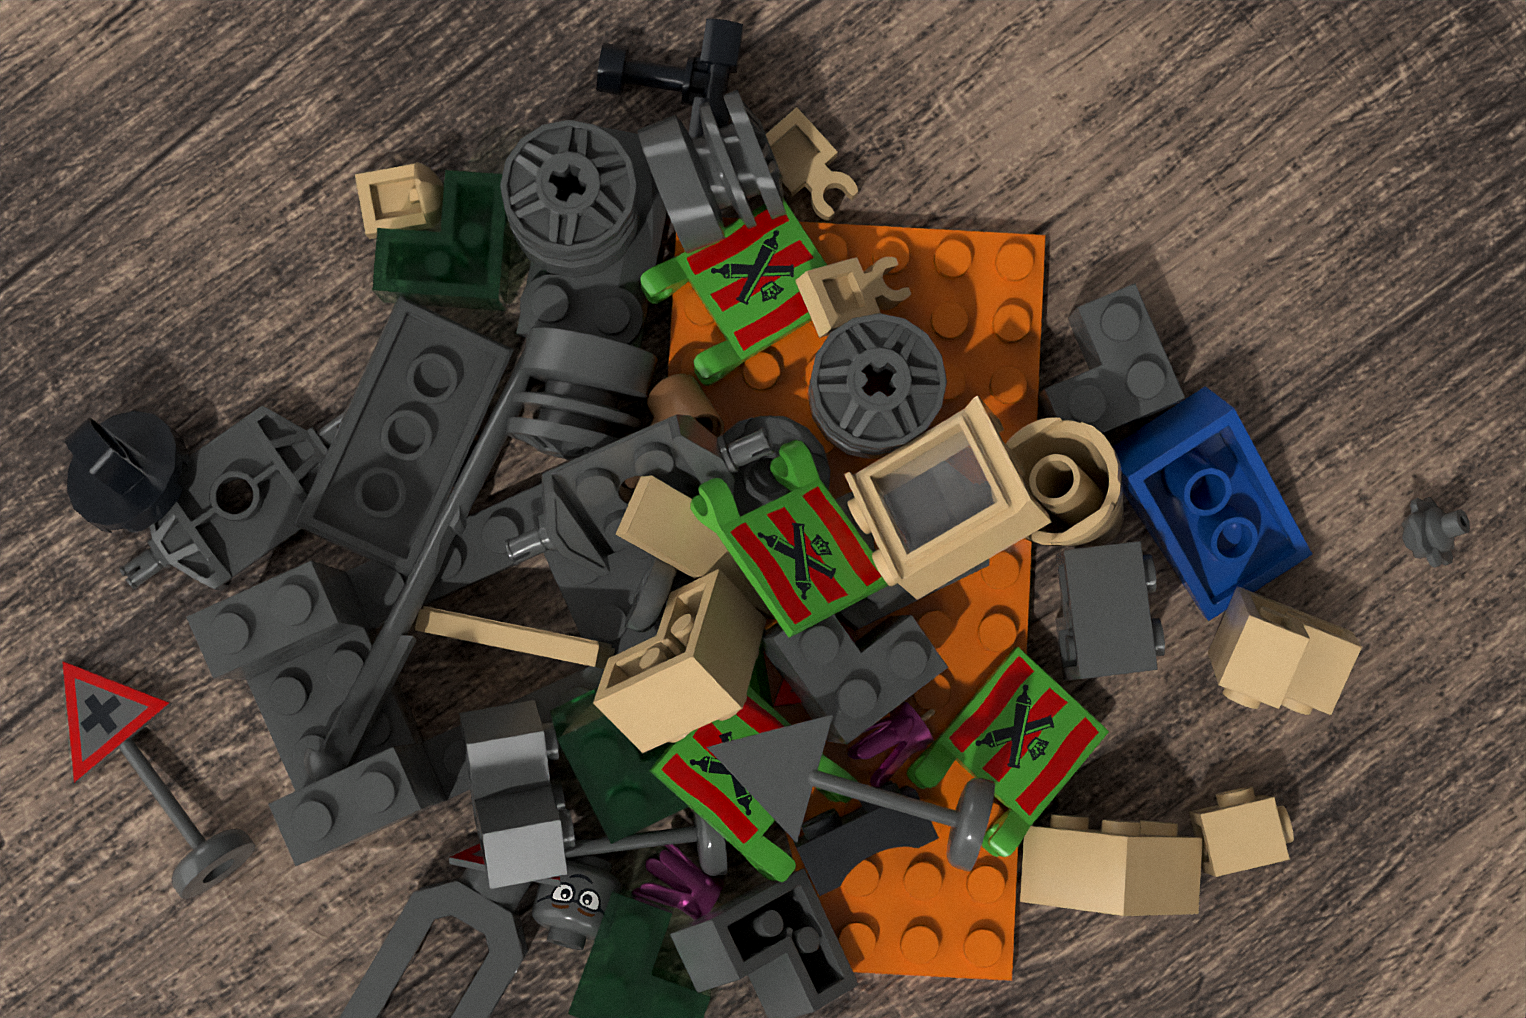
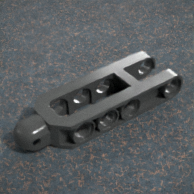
M466 868L460 878L421 887L419 891L413 892L340 1018H381L387 1008L385 1004L406 969L413 964L419 952L417 950L435 919L450 915L485 934L489 950L486 959L451 1018H490L529 951L517 908L533 881L490 889L485 871Z

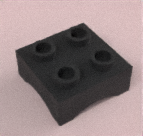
M890 780L880 787L883 790L920 800L917 791L908 785L899 789L897 784ZM859 800L862 807L842 817L839 816L835 808H832L803 822L801 828L805 835L799 837L797 843L795 841L794 843L819 896L840 887L851 870L873 854L897 847L920 848L938 839L939 837L932 822Z

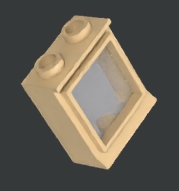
M978 395L971 400L965 409L854 475L851 472L845 474L855 496L847 502L850 512L865 534L872 533L879 549L872 553V558L879 573L889 586L892 587L898 583L917 600L1052 522L1047 511L1029 493L1022 479V476L1026 475L1024 468L1016 455L1003 442L999 432L1004 430L1000 420Z

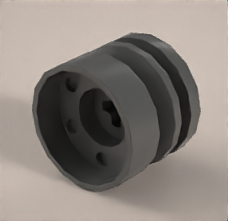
M738 89L723 95L733 121L731 124L719 128L709 102H705L699 105L704 132L701 136L692 139L677 115L638 130V136L660 196L687 254L725 239V227L721 210L733 205L748 229L757 226L748 199L762 194L772 220L787 214L783 206V177L760 119L743 102Z
M573 120L541 125L519 140L505 161L500 188L505 212L514 239L527 258L551 274L572 278L601 273L621 260L635 240L640 218V208L632 161L619 141L594 124ZM573 182L580 183L582 195L572 193L567 202L560 201L557 188L568 190Z
M877 313L852 318L829 334L816 353L807 395L812 419L828 442L848 455L873 460L883 458L927 430L942 408L947 380L942 355L926 332L905 318ZM868 371L875 377L883 371L889 374L891 380L887 389L891 395L887 397L880 391L874 393L871 397L867 395L863 390L868 380L864 373Z
M532 327L528 331L520 370L534 379L545 382L544 392H517L514 394L512 404L539 414L538 420L511 417L508 419L505 434L528 443L541 453L572 461L620 440L619 438L612 437V431L638 432L642 430L644 422L629 413L618 410L619 400L637 401L648 399L658 358L640 348L590 334L546 327Z

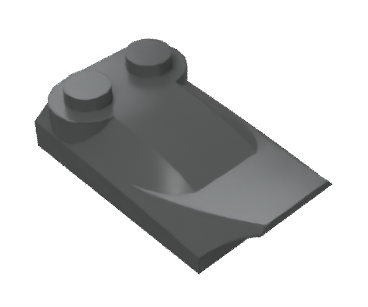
M599 127L619 141L632 161L640 208V218L635 240L621 260L598 274L577 278L556 275L547 272L531 261L526 287L520 298L521 313L516 334L518 337L527 338L528 331L532 327H546L590 334L641 349L650 302L642 292L640 277L645 271L658 265L668 212L651 173L638 134ZM573 182L568 190L557 188L560 201L567 202L572 193L582 195L580 183Z

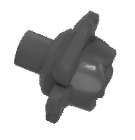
M1431 497L1424 498L1423 500L1419 498L1413 499L1410 505L1411 514L1401 524L1404 529L1402 539L1406 548L1412 551L1415 558H1427V561L1433 568L1441 564L1446 566L1453 563L1451 550L1455 547V537L1470 531L1467 515L1461 509L1446 514Z

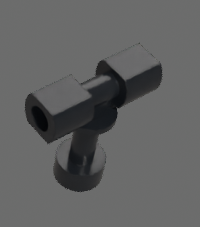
M706 19L701 57L688 56L686 68L628 59V46L603 43L599 58L596 90L602 93L622 95L624 85L632 84L682 92L681 105L692 106L688 132L692 139L704 134L699 105L705 102H709L719 128L729 124L730 113L723 95L727 94L730 73H737L743 24L722 19Z

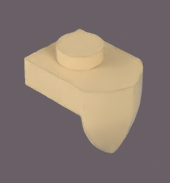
M416 162L410 165L355 174L365 234L369 239L433 228L442 219L449 194L440 178L430 167Z

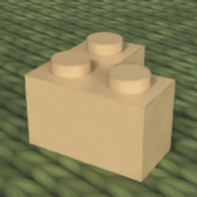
M720 569L670 592L657 635L608 658L593 704L642 753L667 742H678L691 731L713 721L727 720L742 709L746 702L747 690L755 661L759 655V646L766 619Z
M1237 586L1210 646L1208 655L1218 685L1224 687L1223 694L1238 704L1253 709H1258L1261 702L1278 709L1283 705L1290 710L1305 715H1310L1314 708L1331 715L1362 646L1355 634L1350 630Z
M1051 814L1050 826H1030L1024 836L1020 902L1120 916L1199 913L1203 838L1177 835L1178 823L1140 820V822L1102 820L1101 830L1088 829L1089 817Z

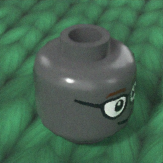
M591 855L565 858L567 875L560 876L561 887L539 883L532 908V916L540 926L549 929L547 941L570 949L583 950L586 940L597 941L604 939L612 931L622 894V884L611 873L613 865L610 862Z

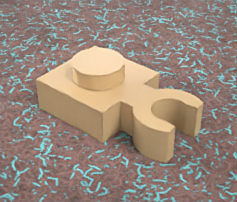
M797 107L766 133L783 177L782 188L792 198L805 186L812 193V208L821 219L829 222L835 213L824 200L823 195L827 190L838 188L851 201L858 196L857 185L850 176L842 172H832L827 167L837 158L838 152Z
M855 257L808 270L795 280L819 338L828 336L832 331L852 318L877 313L881 314L880 310H890L911 295L909 287L892 290L883 280V275L899 265L895 257H883L864 272L858 258Z

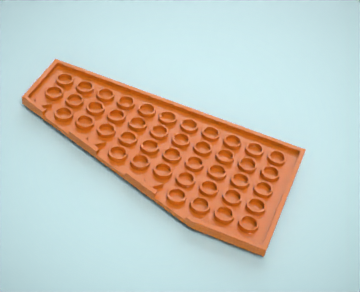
M722 217L724 227L740 219ZM799 222L827 265L857 257L864 272L883 257H895L899 265L883 275V280L892 290L909 287L911 295L890 310H880V312L885 315L905 318L926 332L942 355L947 383L942 408L926 431L965 409L977 395L1000 420L1004 430L999 432L1005 444L1020 429L1037 421L1046 235ZM677 233L675 257L685 252ZM689 281L673 293L668 377L675 374H687L693 376L698 381L723 420V434L739 421L769 415L784 416L807 427L824 447L830 468L829 492L834 499L852 492L845 477L846 473L851 472L854 475L881 459L872 460L846 454L824 438L812 419L807 393L816 353L828 337L819 338L813 321H810L741 363L716 383L704 386L694 373L693 360L701 352L726 341V338ZM868 371L864 373L868 380L863 390L867 395L871 397L878 391L884 393L887 397L891 395L887 389L891 380L889 374L883 371L875 377ZM971 446L946 460L948 464L974 485L979 484L981 486L988 482ZM899 530V532H900V534H901V536H902V538H903V540H904V542H905V544H906V546H907L906 536L904 535V533H903L901 530ZM1025 538L989 558V566L856 631L841 622L854 640L857 641L889 616L912 615L948 666L942 673L905 700L920 717L930 709L935 710V714L924 721L934 741L1015 647H1019L1027 654L1032 542ZM874 539L875 550H878V545ZM766 619L764 629H769L777 623V620ZM764 652L773 704L782 681V676ZM801 704L773 707L791 725L812 720ZM889 712L887 715H885L883 718H881L880 720L885 719L886 717H888V716L890 715V712ZM877 727L860 734L849 744L827 742L826 740L823 754L847 771L859 783L871 786L870 779L898 744L869 759H852L849 757V748L880 728ZM917 751L888 780L896 783L899 789L906 785L915 789L921 801L956 810L964 786L974 777L955 760L946 775L935 787L918 788L906 775L910 765L924 752ZM813 787L803 822L832 808H835L839 816L842 817L862 807L858 799L854 798L847 803L829 801L816 787ZM995 796L987 829L1008 810ZM931 821L939 837L938 839L920 848L897 847L873 854L855 866L846 876L840 887L819 896L797 851L794 840L786 832L792 858L796 863L795 869L796 871L805 869L853 972L1012 981L1018 847L1007 857H995L981 846L977 860L970 872L957 869L948 862L946 855L951 826ZM802 828L800 830L799 837L805 835Z

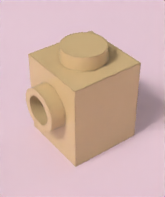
M1253 786L1216 794L1218 805L1189 811L1195 837L1203 838L1201 864L1204 873L1218 877L1290 860L1286 844L1293 842L1294 836L1288 812L1283 805L1277 807L1275 797L1266 795L1255 796Z

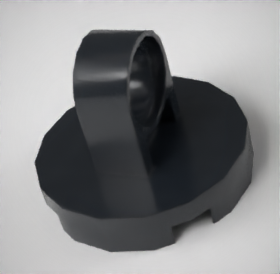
M130 411L113 415L100 424L92 418H88L64 439L66 446L74 455L68 468L67 493L73 509L101 531L112 533L111 530L124 528L131 533L143 531L162 519L179 500L183 487L177 482L182 472V462L189 466V453L182 436L156 415L140 411Z

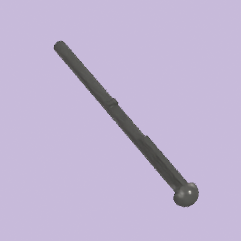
M524 351L320 750L307 748L305 751V769L308 775L316 782L354 765L416 642L413 636H407L441 569L455 534L462 537L466 529V518L508 437L505 434L508 419L518 417L522 409L512 404L514 394L517 392H530L537 380L520 370Z

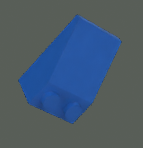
M1206 386L1113 445L1120 461L1124 495L1202 615L1208 621L1227 610L1237 586L1255 592L1312 555L1309 546L1235 408Z

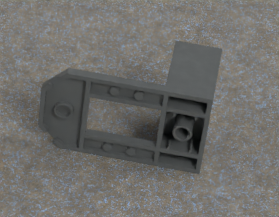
M542 483L466 518V529L462 537L455 534L441 569L421 608L515 566L507 553L505 540L540 527L538 516L544 514ZM635 545L615 552L608 556L610 573L600 576L563 557L558 550L552 552L549 549L543 552L581 638L611 644L612 648H615V656L657 635L666 608L665 604L655 624L649 631L641 633L624 627L633 598L652 557L651 554ZM372 560L349 571H342L309 561L186 617L213 679L247 680L295 792L277 799L268 805L295 866L342 849L470 790L461 725L425 741L398 680H396L354 765L317 782L308 775L305 769L304 754L306 749L320 750L378 636L375 629L384 625L408 576ZM687 574L674 579L671 587L672 591L691 583ZM589 666L508 703L514 704L535 700L541 723L553 722L558 749L613 725L593 704L604 672L603 668Z

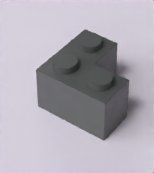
M1135 283L1077 307L1068 317L1069 324L1089 371L1044 389L1038 395V405L1044 418H1061L1062 420L1084 422L1095 427L1103 435H1107L1169 409L1185 399Z
M1141 541L1063 550L1055 554L1064 616L1055 619L1063 680L1087 679L1158 670L1156 657L1164 656L1165 639L1161 620L1159 618H1151L1148 593L1156 592V571L1151 554H1142Z
M835 615L790 638L777 622L763 632L760 647L782 678H785L802 701L801 705L811 719L833 715L826 740L827 742L849 744L948 668L912 615L889 616L855 643Z
M535 700L459 713L474 821L490 889L567 875L564 849L575 847V835L570 810L565 809L560 777H550L548 761L559 760L553 722L541 723Z
M804 868L792 872L784 882L770 880L762 883L670 934L697 993L740 980L748 975L768 1018H795L815 1012L859 985Z

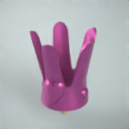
M904 701L899 707L890 711L888 717L877 721L866 731L880 727L879 729L849 748L848 756L852 759H869L898 744L870 779L871 786H878L879 788L883 786L913 753L924 751L927 745L934 742L924 721L933 716L935 710L930 709L920 717Z
M672 844L665 845L668 850L660 852V860L649 858L645 863L649 873L671 888L648 882L631 892L633 895L678 908L694 920H697L709 913L713 907L718 908L723 905L717 899L722 890L724 880L704 873Z

